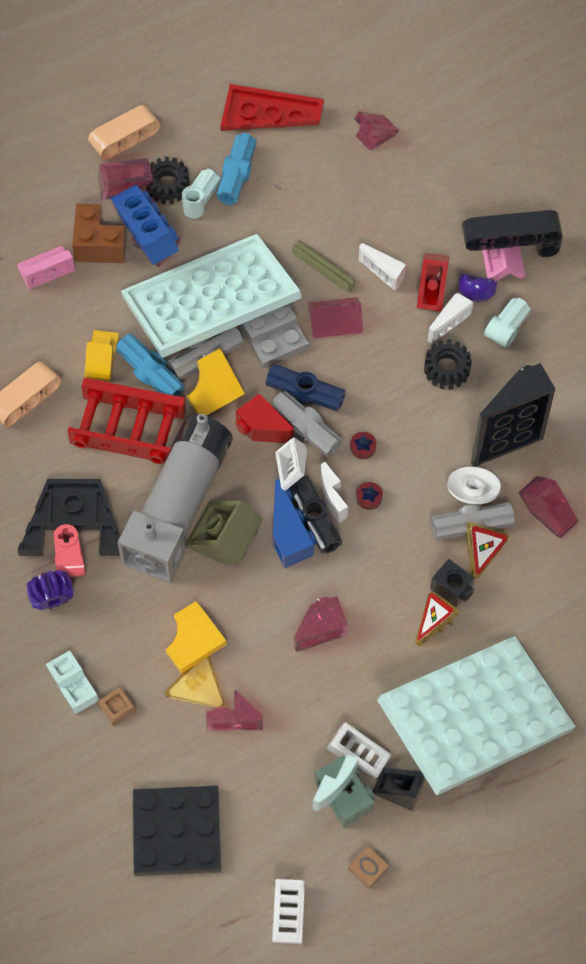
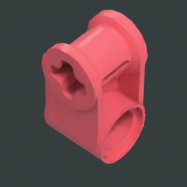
M68 524L61 525L54 532L56 570L67 572L69 578L85 576L83 553L77 530ZM69 538V542L65 543V539Z

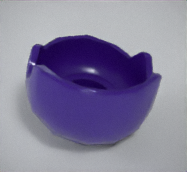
M460 273L459 291L462 296L473 302H483L495 295L496 281L494 283L492 279Z

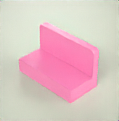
M63 246L17 264L18 270L28 289L75 271L73 257L69 250L65 251Z
M520 247L482 250L487 277L494 280V283L508 274L520 279L526 277Z

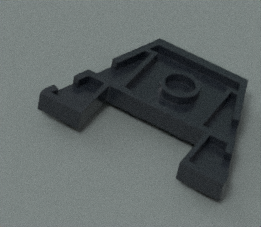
M47 479L36 504L32 520L28 523L25 530L26 534L23 541L18 546V555L43 556L45 530H56L59 526L68 524L76 530H100L99 555L120 556L118 548L120 537L101 479Z

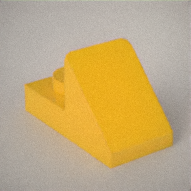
M93 330L92 340L87 342L85 378L106 382L111 381L119 333Z

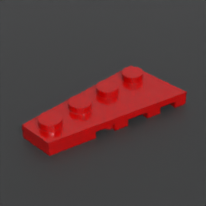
M230 84L220 129L221 131L320 125L324 99Z

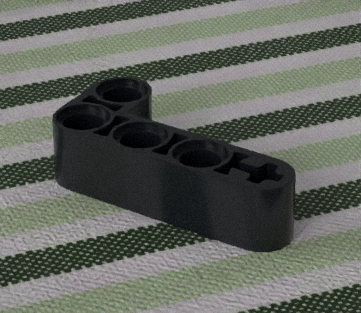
M554 210L472 217L462 223L465 247L470 251L536 245L539 256L552 257L559 253L563 234L559 214Z

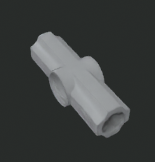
M233 327L189 346L188 350L168 360L167 366L181 381L199 370L196 363L197 360L219 348L225 356L244 345V340L239 330Z
M286 391L280 392L274 398L271 406L294 428V436L301 441L307 440L326 458L332 456L342 444V439L323 423L321 416L313 408H305Z
M509 502L481 507L479 504H470L460 508L458 512L431 517L432 533L436 541L458 536L472 539L471 528L473 526L495 530L514 526L515 523L513 508Z

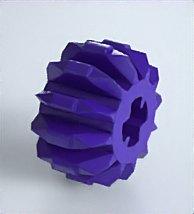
M50 570L47 573H41V575L33 577L26 584L29 602L33 608L39 610L59 607V605L67 603L74 596L72 580L69 578L68 573L62 570L54 572Z

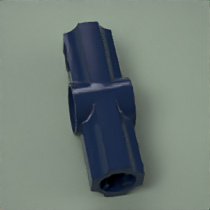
M277 364L271 366L266 379V386L282 392L286 391L290 395L295 396V399L302 404L314 403L336 412L341 409L346 395L345 389L320 381L311 372L304 371L299 373ZM308 386L310 389H302L301 387Z

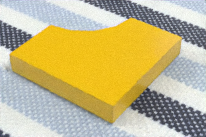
M220 348L196 361L199 369L198 383L195 389L187 395L196 414H205L207 416L245 394Z
M197 601L173 615L177 624V635L173 643L165 651L172 663L182 674L226 646L227 642Z

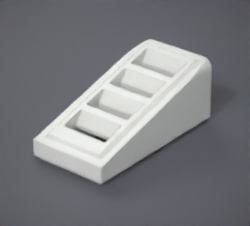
M361 243L359 246V261L396 291L405 278V263Z
M459 293L455 294L429 327L428 342L433 344L472 314L473 302Z
M294 437L275 452L281 488L285 491L303 477L305 472L307 448L305 444Z
M346 722L338 729L326 748L338 757L345 756L346 758L348 754L358 758L357 768L374 778L378 777L392 755ZM346 736L349 740L344 747L340 743ZM356 742L359 744V746L353 753L350 751V749ZM366 748L369 752L363 760L360 758V755ZM374 754H376L379 758L372 767L369 762Z
M275 880L272 943L302 944L305 881ZM281 891L298 892V896L281 895ZM280 903L298 904V908L280 907ZM280 915L297 916V920H280ZM279 927L297 928L296 933L279 932Z

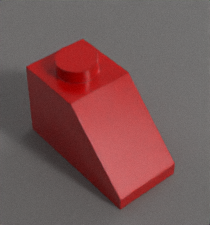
M432 253L424 254L417 308L442 311L450 256Z
M260 393L235 411L236 428L242 435L245 436L247 434L252 441L287 443L294 437V428Z

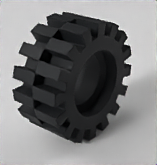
M165 157V161L157 158V164L152 161L150 168H146L145 174L146 191L150 198L154 197L155 202L161 199V204H166V200H170V204H174V199H177L178 202L181 201L183 190L190 186L187 166H184L181 160L177 163V158L174 157L172 161H169V157ZM164 176H172L177 179L175 183L170 185L158 183V180Z
M447 339L446 344L443 343V340L438 341V346L435 343L431 345V350L428 349L424 364V373L427 374V380H432V385L435 387L439 383L440 389H444L445 385H448V389L452 390L454 384L457 388L460 387L462 382L465 383L470 375L472 364L470 351L466 352L467 347L465 345L460 348V342L458 341L454 345L451 344L450 339ZM442 359H452L457 362L458 367L455 370L447 371L441 369L438 366V362Z

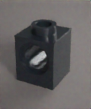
M448 558L432 577L430 589L457 607L461 601L467 602L474 593L473 583L475 577ZM457 582L461 586L453 588L448 583Z

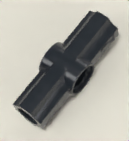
M309 476L301 477L289 487L294 502L303 514L304 526L312 531L320 552L328 554L341 546L342 540L327 513L326 503L320 499ZM315 511L320 513V515L314 517L309 515V513Z

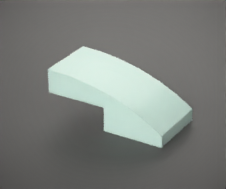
M70 651L46 664L51 676L74 714L79 713L99 700L96 692L85 677L82 668Z
M347 754L336 779L327 775L324 776L313 800L314 810L319 811L326 807L345 789L357 770L358 758Z

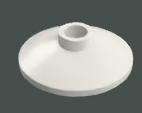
M464 467L451 473L448 478L447 487L449 492L462 502L484 504L491 502L499 495L501 484L499 479L486 469Z

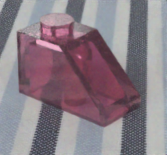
M149 159L99 164L98 182L102 200L110 199L135 184L141 189L152 183L153 177Z
M536 476L518 492L529 512L558 538H562L579 522L556 480Z
M337 596L333 598L322 597L316 600L314 604H311L294 636L296 652L348 635V623Z

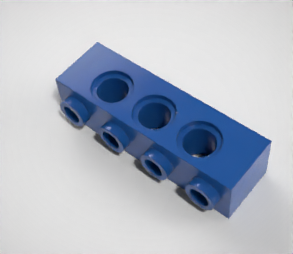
M137 184L110 198L119 217L152 265L179 251L175 242L179 238L172 226H169L165 216L160 213L155 202H152L146 190L142 192Z

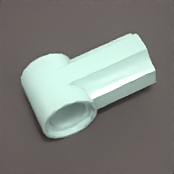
M208 168L202 170L193 184L183 190V213L188 218H199L204 214L206 203L221 182V178L215 171Z
M512 298L498 317L494 316L489 322L484 336L508 348L513 342L518 328L530 314L531 308L527 305V302L521 298Z

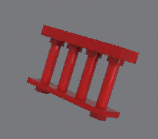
M84 378L81 388L83 398L87 399L88 402L79 429L68 427L67 433L70 444L82 449L89 447L148 459L155 464L165 463L171 452V448L166 447L173 419H184L185 398ZM101 402L113 405L105 434L90 431L97 405ZM124 408L138 410L130 439L115 436ZM150 413L163 415L155 444L140 441L147 416Z

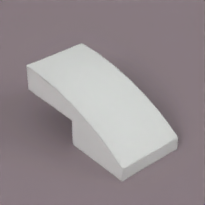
M324 462L321 464L320 473L322 492L329 510L337 522L340 523L347 518L348 506L338 495L340 493L341 481Z

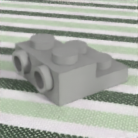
M289 304L240 324V329L262 368L309 349V343L299 328L297 317Z

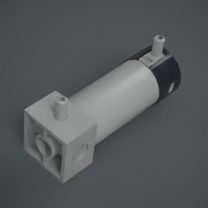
M205 414L186 416L175 438L173 448L141 513L133 510L118 540L121 565L171 584L186 553L185 536L217 469L220 468L233 441L232 433L224 425L207 417Z

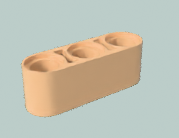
M140 105L93 130L88 137V141L102 159H110L156 134L161 124L146 105Z
M44 361L34 364L0 391V422L5 427L16 423L51 395L60 386L61 378Z

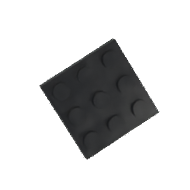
M218 786L133 789L134 876L221 872Z

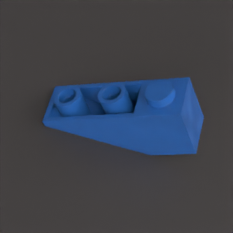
M277 479L275 480L273 547L284 568H287L314 556L316 540L311 530L306 531L303 525L305 522L300 509L294 508L291 502L293 497L289 488L286 491L283 490L280 480Z

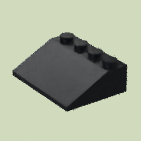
M541 363L522 367L480 413L471 459L472 467L479 466L543 440L555 387Z

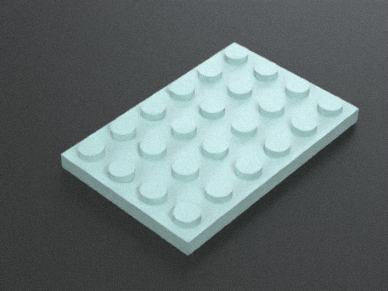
M258 234L121 290L124 301L162 358L301 299L300 290Z
M515 636L384 693L377 700L436 795L568 734L576 727Z

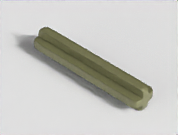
M298 241L293 246L292 253L346 292H350L355 286L354 278L303 242Z

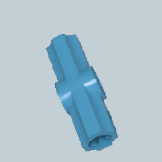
M241 133L236 135L230 156L225 158L222 180L217 191V199L222 201L223 204L232 205L238 203L243 184L249 179L251 160L256 148V139L250 134Z
M132 333L127 334L118 342L116 351L134 368L133 373L141 382L151 385L159 393L174 396L181 395L185 385L166 367L167 362L160 354L149 350Z

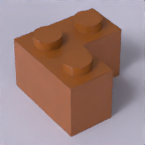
M76 203L72 241L75 262L125 263V227L103 225L101 204Z

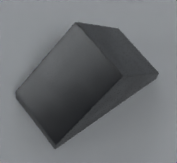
M383 768L372 792L380 798L413 811L424 786L425 776L422 771Z

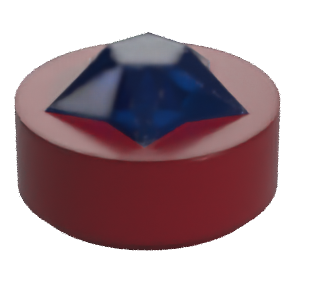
M368 432L356 433L350 441L351 453L359 459L372 457L376 452V439Z
M366 482L358 487L356 501L360 507L366 510H373L382 503L383 491L378 484Z

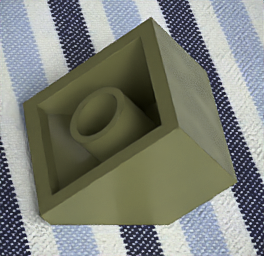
M242 500L209 502L185 546L220 563H239L244 558L246 549L251 540L256 536L258 527L263 519Z

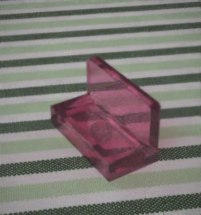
M358 297L308 303L312 336L314 338L363 332L361 302Z

